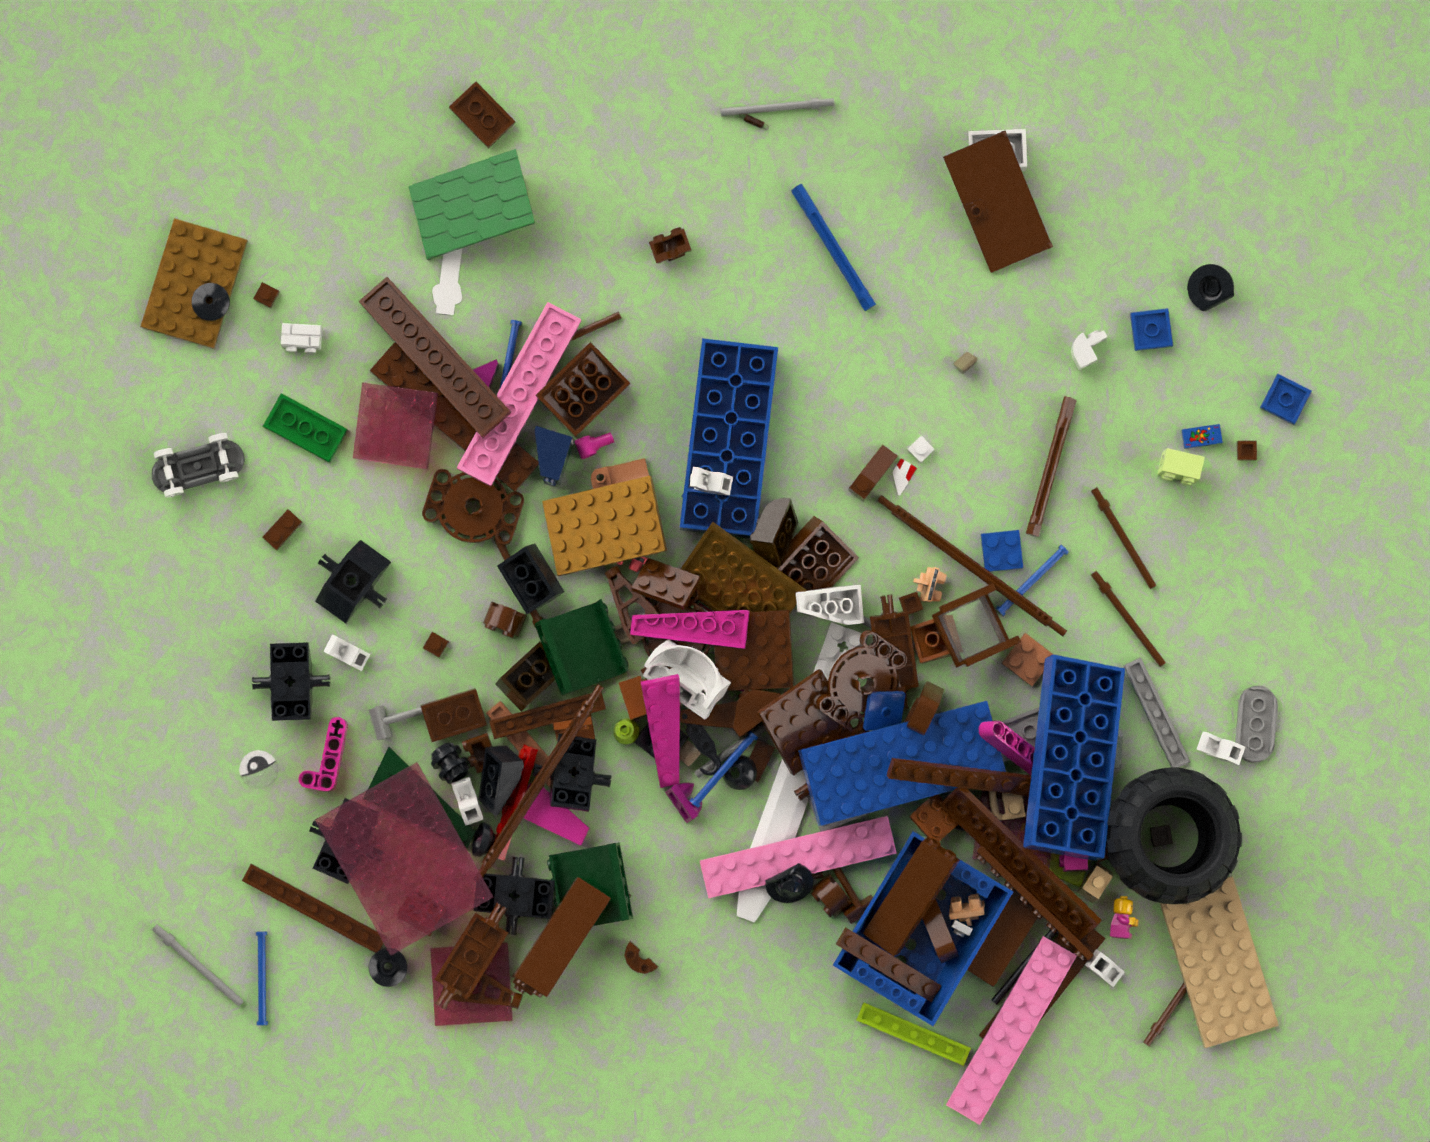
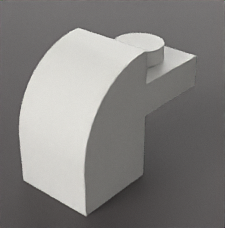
M1096 330L1088 334V339L1084 333H1081L1074 341L1071 355L1078 370L1097 361V357L1091 347L1106 340L1107 335L1104 330L1101 332Z
M693 467L690 476V486L694 487V490L730 496L733 477L725 473L710 472L699 467Z
M333 634L324 650L325 653L360 671L363 670L370 656L364 650Z
M1203 731L1196 750L1216 759L1239 765L1245 747Z
M470 777L452 782L451 785L465 826L484 820Z
M1096 949L1093 953L1094 956L1085 963V966L1114 987L1125 971Z

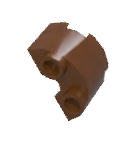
M675 228L666 237H664V234L653 237V241H650L649 244L656 263L660 264L666 260L672 261L685 256L686 252L692 251L684 228Z
M491 602L483 623L485 628L492 631L498 628L503 630L502 634L513 638L515 635L519 637L527 615L507 606Z
M487 733L462 742L465 752L469 751L471 755L468 756L471 768L475 766L477 773L482 772L485 748L492 746Z
M830 874L812 888V896L817 902L822 901L826 907L823 910L829 917L834 916L836 918L853 905L852 901Z
M629 941L625 949V959L632 970L637 973L646 974L653 972L659 967L650 958H640V949L633 942Z

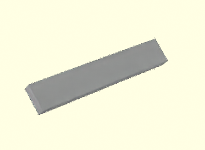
M1141 657L1123 665L1170 766L1179 768L1189 763L1188 755Z

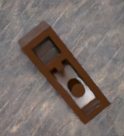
M882 445L849 487L848 491L864 502L898 455Z

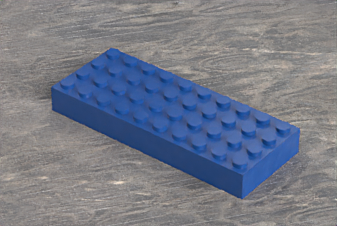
M702 338L680 530L705 533L711 523L714 522L735 537L750 538L752 532L755 531L759 516L778 347ZM693 467L732 476L730 496L694 490V487L690 486V476Z
M1054 654L1045 658L1023 843L1024 848L1093 861L1104 859L1125 668Z
M982 701L935 714L925 735L907 728L906 726L909 722L907 721L798 750L818 826L949 792L957 788L889 779L887 772L892 758L1006 772L1001 752L985 741L979 734L980 724L992 721L988 702Z

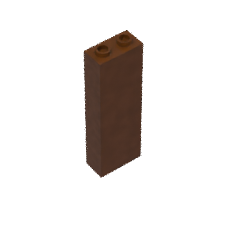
M928 837L921 842L863 932L864 935L892 956L901 952L960 861L953 851L946 850L940 846L941 843L934 838Z
M576 877L513 976L517 978L515 982L524 988L526 985L533 988L531 992L539 998L542 996L548 997L611 898L581 878Z
M1015 890L967 971L992 987L995 986L1037 920V917L1032 913L1033 908L1029 904L1025 906L1018 899L1020 895Z

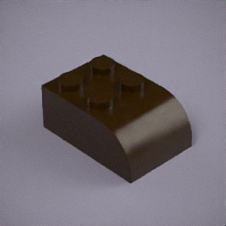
M779 498L767 504L761 517L757 519L755 531L750 536V543L753 545L754 552L775 567L781 566L798 526L791 498Z
M539 641L495 683L521 712L555 681L541 642Z

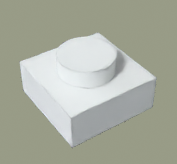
M920 436L907 450L921 463L934 451V448Z
M954 920L951 926L954 928L953 932L961 937L969 936L973 930Z

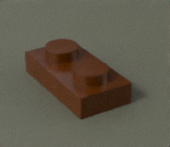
M287 509L262 538L274 549L278 550L303 522Z
M757 740L749 757L755 763L757 770L755 781L758 783L775 747L761 740Z

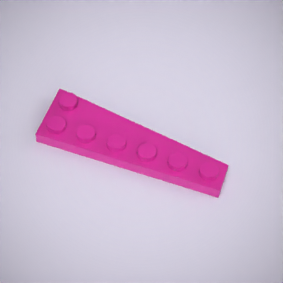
M750 610L632 615L630 635L745 649Z
M676 674L641 682L660 788L679 784L680 678Z

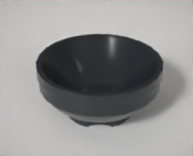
M741 755L724 774V781L729 787L736 790L749 788L753 785L757 776L755 763L749 757ZM734 767H737L740 771V776L736 779L731 775V770Z
M485 822L480 823L474 836L472 855L475 857H482L487 854L495 842L496 834L492 827Z

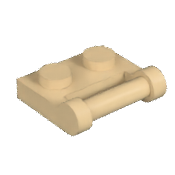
M988 791L991 812L1000 821L1026 817L1022 795L1001 793L1005 814H999L996 792Z

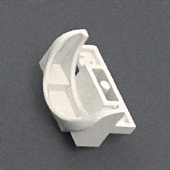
M669 639L653 651L644 665L647 669L643 676L648 680L678 674L680 678V702L703 719L709 717L716 702L723 698L731 683L720 675L718 668L704 653L692 647L677 645Z

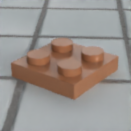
M1024 633L1020 638L1021 643L1013 647L1001 664L1032 687L1044 671L1045 658L1053 654L1028 634Z

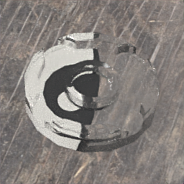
M256 750L244 756L239 772L245 784L252 788L261 789L268 787L275 781L278 774V765L273 755L266 751Z

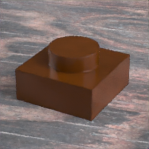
M262 282L253 299L271 308L280 291Z
M1237 441V461H1256L1257 441Z
M917 591L899 597L902 610L908 611V615L923 610Z
M432 632L423 649L440 658L449 641Z

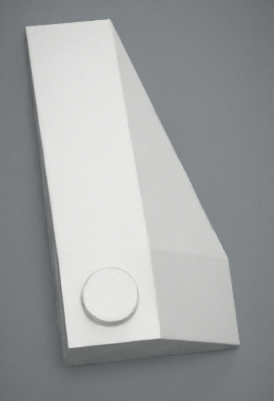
M845 585L796 592L797 611L844 625L864 623L861 585Z

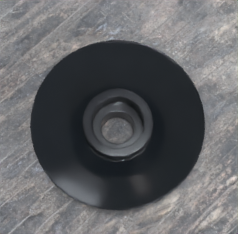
M206 283L195 290L191 303L198 317L206 321H215L227 313L230 306V298L222 286L216 283ZM208 298H213L211 304L206 303Z
M381 949L370 959V976L381 986H395L407 974L406 958L396 949ZM390 963L392 967L385 969L384 965Z

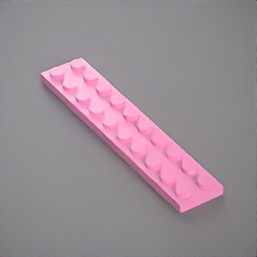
M547 302L496 395L511 411V414L484 438L477 432L475 433L457 466L458 470L490 487L492 486L539 400L535 395L549 382L581 323L580 318Z
M888 816L700 860V865L709 899L765 885V880L798 863L806 866L813 874L897 854Z
M1042 936L947 1101L946 1105L977 1124H981L1077 957L1075 954Z

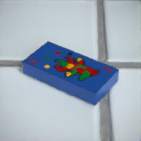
M1220 424L1181 430L1184 449L1223 443Z

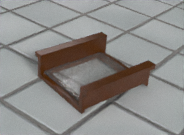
M994 583L940 606V611L932 615L956 668L964 664L968 667L1021 643L1019 636L1011 639L1008 638L988 594L997 590Z

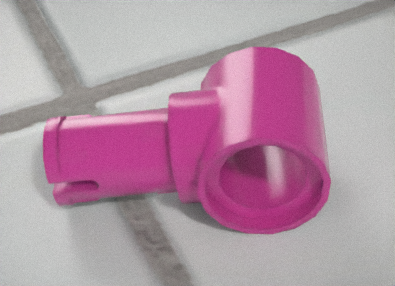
M611 432L595 438L594 436L590 437V435L575 440L574 443L580 458L586 459L597 454L596 451H599V448L614 443Z

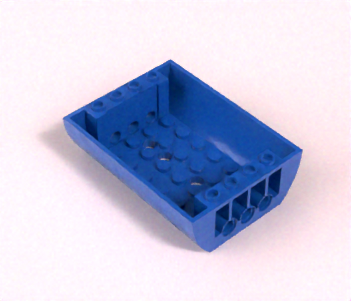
M912 831L853 930L854 933L882 950L884 949L864 935L863 932L915 851L925 839ZM962 860L959 861L942 887L946 892L945 898L943 900L936 899L959 957L941 964L923 918L909 938L915 940L916 947L913 950H908L904 946L901 952L894 956L895 958L899 955L904 956L908 966L941 985L932 1002L843 948L833 963L834 967L931 1026L935 1025L1013 893L1010 889ZM979 894L981 901L984 900L985 915L979 916L977 920H972V926H968L966 921L960 922L973 929L969 936L961 937L953 932L954 928L951 926L954 920L959 922V919L950 920L949 908L951 898L959 896L962 903H969L968 896Z

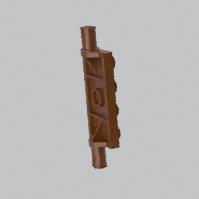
M892 594L887 595L888 603L886 602V596L883 595L880 596L883 613L881 615L869 616L871 631L878 634L907 656L906 665L901 669H896L897 685L895 691L906 693L910 688L919 687L908 611H894ZM887 645L880 647V654L887 652ZM901 655L894 657V664H898L901 661ZM907 694L905 695L904 710L909 709Z
M496 903L488 918H483L477 913L474 914L434 980L444 985L443 988H445L437 1002H435V1004L440 1006L443 1000H445L441 1006L443 1009H447L454 995L458 994L467 1000L469 999L509 934L501 929L498 924L507 911L505 907H502L498 913L501 907L500 904Z

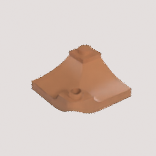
M645 458L594 470L591 474L593 489L649 476ZM600 474L604 476L602 481L597 480V476Z

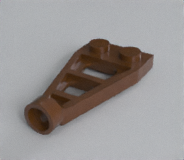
M615 566L606 571L605 576L608 579L622 627L632 644L636 645L644 640L646 636L630 635L632 620L628 614V607L636 602L644 608V615L660 613L645 596L632 592L631 587L633 584L622 575L618 566ZM624 586L633 595L625 603L622 602L619 595V590Z
M484 973L480 979L483 985L480 993L471 994L468 1000L458 994L452 998L458 1002L504 1005L518 1009L523 995L512 991ZM488 985L500 989L501 994L498 999L485 997L484 994ZM511 996H514V997H513V1000H512V1003H511V1002L509 1001V998H510Z

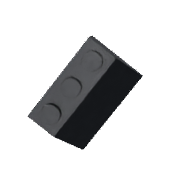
M535 543L525 546L497 565L526 615L546 605L565 592Z

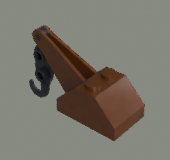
M746 689L738 695L739 700L716 704L706 719H703L691 709L681 710L680 722L687 725V735L699 752L710 758L714 763L712 770L706 771L700 768V771L704 775L712 776L721 767L715 743L703 726L731 728L741 738L749 730L762 723L757 711L781 694L755 689L749 692Z

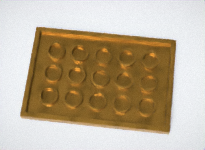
M174 218L140 327L214 349L224 316L215 321L201 319L192 308V296L201 285L216 283L227 291L230 298L248 240ZM208 298L206 300L207 304H211L213 302V298Z
M650 475L542 501L557 576L667 551L653 479Z
M714 522L708 527L680 568L700 576L701 581L697 586L700 590L698 600L713 611L750 610V612L790 610L791 613L797 605L796 592L807 591Z

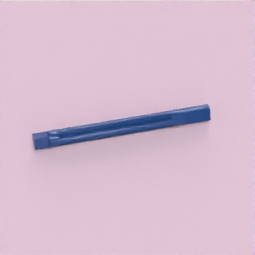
M803 184L797 185L791 190L792 194L812 223L864 311L871 309L876 303L826 225Z

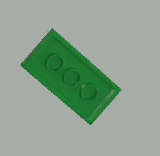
M282 393L279 395L263 424L264 428L329 463L348 431L347 428Z

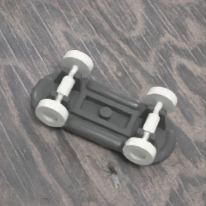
M220 433L208 437L209 444L173 453L172 448L158 450L153 453L154 458L158 459L152 468L153 483L159 490L164 492L165 498L183 494V490L218 480L220 482L235 480L239 478L238 473L243 468L245 462L242 448L235 442L228 440L227 433Z

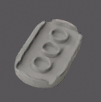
M1264 686L1247 688L1241 694L1238 701L1235 743L1245 747L1242 758L1248 762H1261L1268 758L1274 750L1278 703L1271 690Z

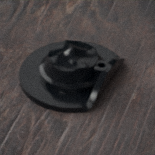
M1206 264L1200 266L1191 274L1188 280L1187 291L1191 302L1201 311H1208L1234 297V282L1230 273L1222 266Z
M800 863L765 880L768 895L782 903H793L803 899L810 893L814 884L811 871Z

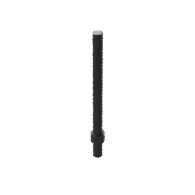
M1049 930L1044 937L1052 940L1059 933L1057 931L1053 933ZM1035 948L991 999L996 1005L1016 983Z

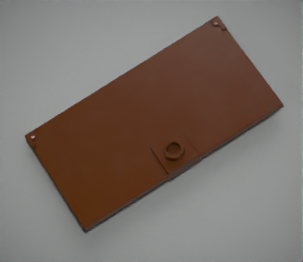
M1006 130L943 156L991 273L1053 247L1014 154Z

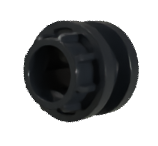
M448 742L439 746L431 754V766L433 769H441L439 778L448 784L463 779L469 773L468 765L470 761L467 757L460 758L459 755L462 750L459 745Z

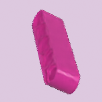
M1001 721L982 722L979 726L980 736L1031 775L1035 747Z

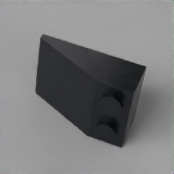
M507 745L485 748L478 800L494 816H498L520 781L521 773L524 769L523 760Z

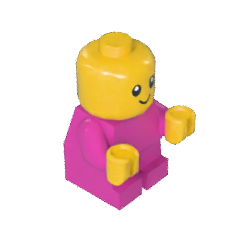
M1120 896V898L1114 900L1113 912L1115 914L1110 927V937L1132 939L1129 928L1130 926L1138 927L1139 920L1129 916L1133 911V901L1128 899V896Z

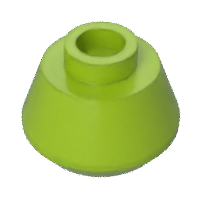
M628 718L621 719L615 724L613 735L619 743L631 744L639 736V727L634 720L631 721Z

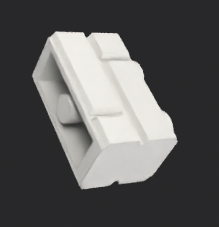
M282 323L281 347L286 348L285 351L297 352V349H305V353H316V350H321V325Z

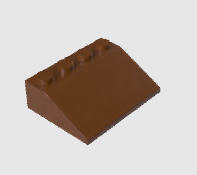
M590 342L535 396L576 438L630 385V382Z
M813 516L791 540L781 566L776 568L809 591L833 587L859 557L822 520Z

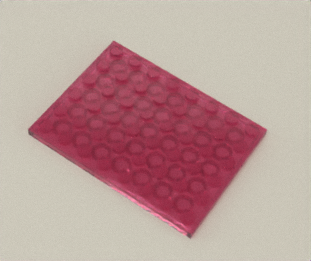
M417 762L315 819L391 956L493 898Z

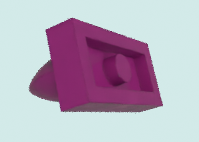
M689 782L675 784L665 792L687 824L699 816L698 814L702 808V801L699 808L688 801L687 798L691 795L694 788V783Z

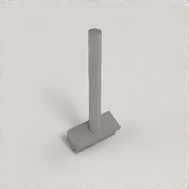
M383 705L368 710L377 740L392 737L389 724L423 714L421 707L386 717Z

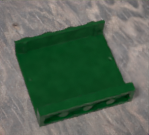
M602 599L567 613L539 620L534 624L561 696L629 671L628 660L626 657H623L621 642L615 636V626L609 620L608 608Z
M620 842L549 855L547 865L549 871L552 872L553 878L551 880H555V908L558 907L576 877H579L611 898L593 926L633 919Z

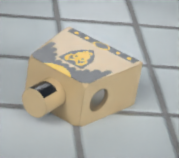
M1096 861L1077 890V893L1090 902H1095L1100 898L1113 878V872Z

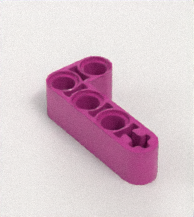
M334 717L330 720L320 771H303L299 775L301 786L326 792L336 788L348 730V724L345 719ZM338 721L343 725V728L338 730V734L342 735L341 738L331 736L332 733L336 734L337 728L334 727V723L338 724ZM334 739L339 741V748L337 750L330 748V742ZM330 758H333L336 762L333 769H328L326 766V762ZM306 774H311L313 777V781L309 785H306L303 781ZM329 777L332 780V785L329 788H324L322 782L325 778Z

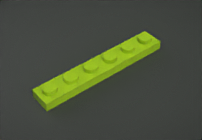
M863 1002L856 1018L861 1023L964 1066L971 1050L966 1045Z

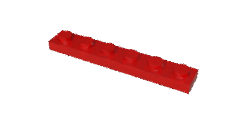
M524 744L519 752V758L523 760L524 769L521 773L520 781L502 808V817L496 828L495 840L525 795L538 749ZM511 838L497 859L505 861Z

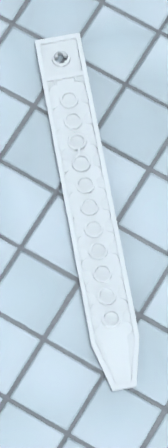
M831 622L814 672L818 669L822 670L828 681L830 671L839 657L848 650L861 646L859 640L862 633ZM846 642L848 650L840 652V648L837 647L838 643ZM783 759L751 848L796 837L808 798L806 797L800 801L794 791L807 782L803 770L794 776L790 774ZM765 885L739 891L736 916L752 922L757 920L771 899Z

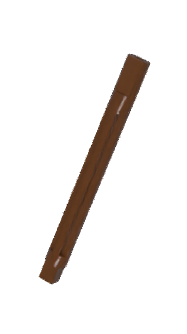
M1064 396L1050 451L1026 530V534L1039 537L1044 513L1077 401L1071 397Z

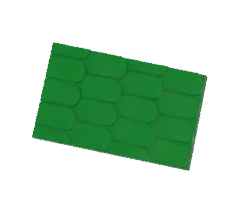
M516 149L408 186L427 260L535 224Z

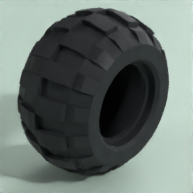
M1178 767L1152 770L1129 782L1113 801L1107 822V855L1111 866L1114 867L1120 880L1129 889H1132L1143 898L1163 904L1192 903L1218 890L1229 874L1235 869L1238 862L1239 849L1242 847V833L1240 832L1238 820L1240 817L1235 805L1228 798L1226 791L1204 774ZM1163 805L1176 806L1186 811L1194 820L1198 830V843L1194 853L1187 861L1174 867H1163L1152 863L1147 858L1141 844V827L1145 816L1152 809Z

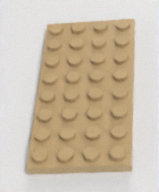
M1233 876L1227 877L1223 885L1214 893L1198 901L1187 904L1160 903L1204 1048L1279 1026Z

